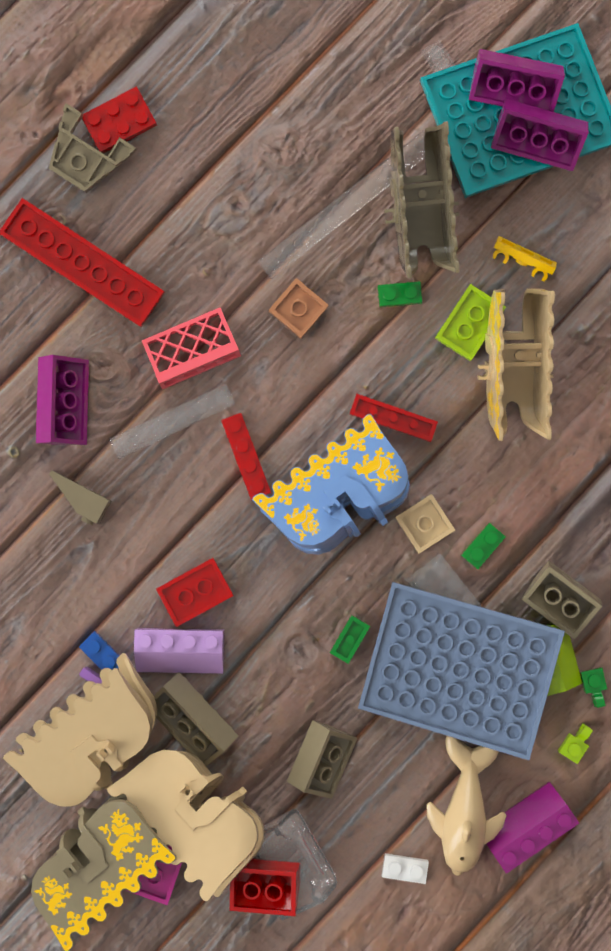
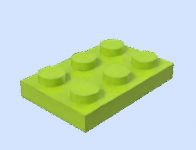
M470 284L435 339L471 361L485 340L492 297Z

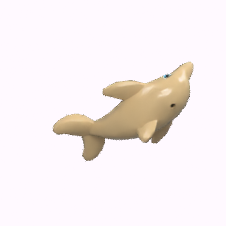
M446 736V750L450 759L461 770V774L446 814L444 815L432 802L427 803V818L434 832L442 839L446 864L451 867L452 872L456 876H459L477 864L484 845L493 840L503 828L506 814L501 812L486 821L478 777L482 770L492 764L499 751L483 746L471 748L460 739Z

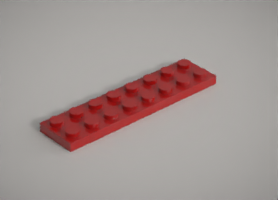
M23 198L0 229L2 237L141 328L165 293L162 289Z

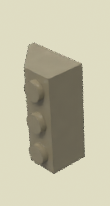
M549 560L535 576L522 597L524 602L561 630H565V633L573 639H576L602 607L600 598Z
M312 720L287 782L304 793L332 799L355 746L357 737L327 724Z

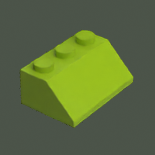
M553 623L547 624V626L560 629ZM564 633L547 696L568 691L582 684L572 642L567 633Z

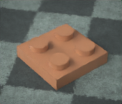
M296 278L268 311L302 339L327 310L329 305Z

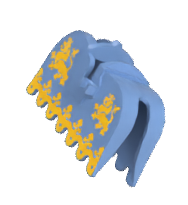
M367 414L362 419L364 426L362 432H358L354 428H349L345 431L346 443L344 445H340L336 441L329 442L326 446L328 452L326 458H322L318 454L311 455L308 459L310 465L308 471H303L300 467L293 468L290 472L292 478L290 484H285L281 480L275 481L272 484L274 492L272 497L259 493L252 499L261 508L260 511L278 527L294 547L306 554L320 555L329 552L348 536L351 538L352 536L358 537L361 535L357 526L344 509L349 504L352 505L361 518L365 520L375 518L378 523L384 526L388 523L384 515L398 508L408 496L410 482L406 465L381 432L371 414Z

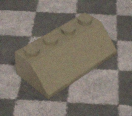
M180 672L154 695L158 708L156 718L189 753L197 756L206 766L220 756L238 738L233 728L221 718L218 712L208 704L203 696L194 689Z

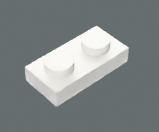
M385 853L382 877L426 884L429 861Z

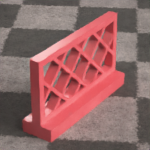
M217 308L142 340L162 389L241 357L221 308ZM217 315L220 316L221 322L218 328L208 325L210 318ZM198 325L202 327L198 337L188 333L191 326ZM206 328L216 332L212 342L202 338ZM178 333L183 335L179 345L168 342L172 334ZM219 334L228 336L230 343L223 346L216 344ZM186 337L197 340L193 350L182 347ZM156 341L163 343L159 354L151 351L149 344ZM200 342L210 345L207 353L201 354L196 352ZM167 345L176 348L173 358L163 355ZM180 350L190 353L188 361L182 363L176 360ZM160 359L171 362L167 370L159 372L157 366Z

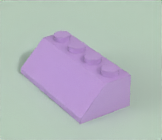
M137 628L134 631L136 671L223 674L224 630Z

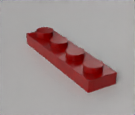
M357 393L349 414L361 419L367 414H371L378 425L427 442L432 441L438 421Z
M242 413L222 419L223 427L251 501L259 493L271 494Z

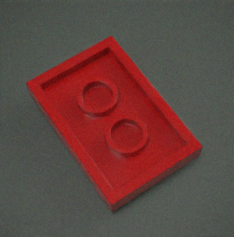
M137 86L84 113L82 117L98 150L103 154L113 149L119 137L127 142L157 126Z
M214 558L156 588L176 627L234 596Z

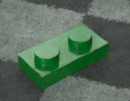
M420 281L377 286L379 308L422 304Z
M488 523L461 556L478 570L506 536L491 523Z
M351 615L329 653L349 664L370 625Z

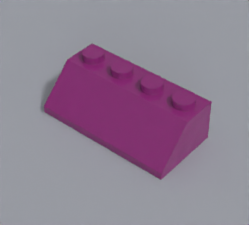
M479 49L469 100L503 106L506 98L554 112L565 77L564 67L562 65Z
M505 98L491 148L573 171L589 133L588 122Z
M59 355L38 357L36 443L87 445L89 360Z
M547 782L504 812L506 818L503 828L493 840L486 844L507 874L578 825L579 822L552 784Z

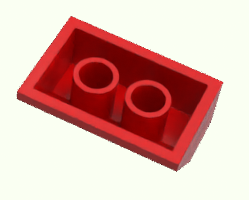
M252 859L230 883L229 911L296 916L300 890L301 863Z

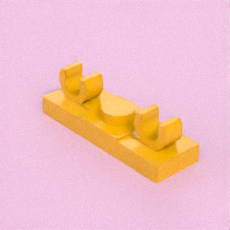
M498 236L494 245L496 250L493 253V259L497 257V254L503 253L505 255L503 263L506 264L509 256H513L516 262L522 266H534L531 274L532 277L535 276L536 272L542 271L544 274L542 277L543 282L546 281L548 273L553 275L557 262Z

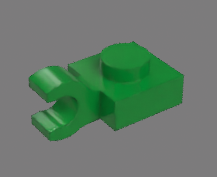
M603 668L581 671L580 676L584 693H591L594 707L606 706L601 692L607 689Z

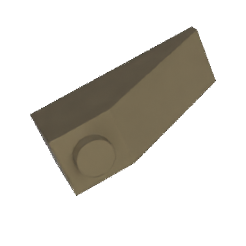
M51 470L50 476L76 513L82 516L81 520L89 525H93V523L100 524L112 501Z

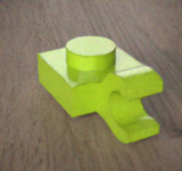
M582 724L575 736L571 733L567 735L558 752L578 764L589 747L584 741L589 738L593 730L587 725Z

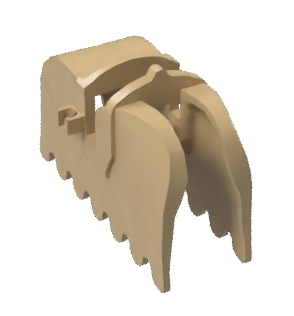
M122 653L117 658L116 663L119 670L118 668L113 670L104 668L101 670L100 678L102 684L87 681L83 685L85 697H79L76 694L69 695L66 700L69 707L67 711L62 710L60 707H54L50 711L52 723L47 724L43 720L36 721L33 725L36 733L34 737L27 733L19 734L16 737V741L22 746L24 754L21 755L15 751H9L4 755L3 759L49 803L63 807L74 806L83 802L94 790L101 791L104 788L107 790L113 784L110 767L114 771H123L128 767L130 758L142 750L147 743L156 722L158 708L155 697L137 673L126 653Z
M161 750L150 754L128 774L108 787L107 791L113 797L125 794L127 796L126 801L137 806L148 825L157 830L156 835L165 845L172 847V852L177 857L171 864L187 863V869L184 873L185 880L188 882H194L198 879L202 880L203 886L200 889V896L204 901H209L212 895L220 897L231 881L259 852L264 841V826L257 813L243 802L247 793L244 787H241L229 796L222 798L211 797L203 804L202 802L222 783L224 776L221 773L211 774L206 765L197 756L189 752Z

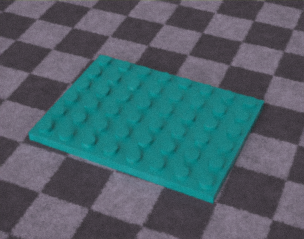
M578 23L495 51L562 65L565 77L554 112L588 122L589 133L579 158L611 147V105ZM477 58L420 78V83L437 126L448 121L450 160L465 198L554 167L491 148L498 118L503 106L469 100Z

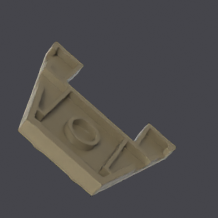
M65 103L49 169L87 193L132 156L137 149L120 137L108 156L72 134L84 115Z

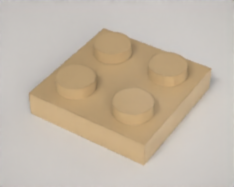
M432 494L395 517L418 554L455 531Z

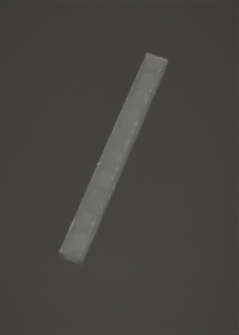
M425 130L403 146L405 173L425 158ZM391 156L258 261L270 279H273L390 186Z

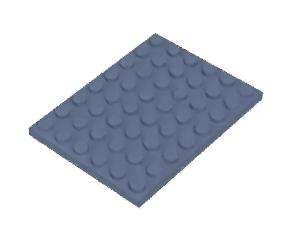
M392 582L358 709L530 760L565 630Z

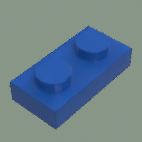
M96 631L79 646L101 670L104 668H110L111 670L114 668L119 669L116 662L120 655Z

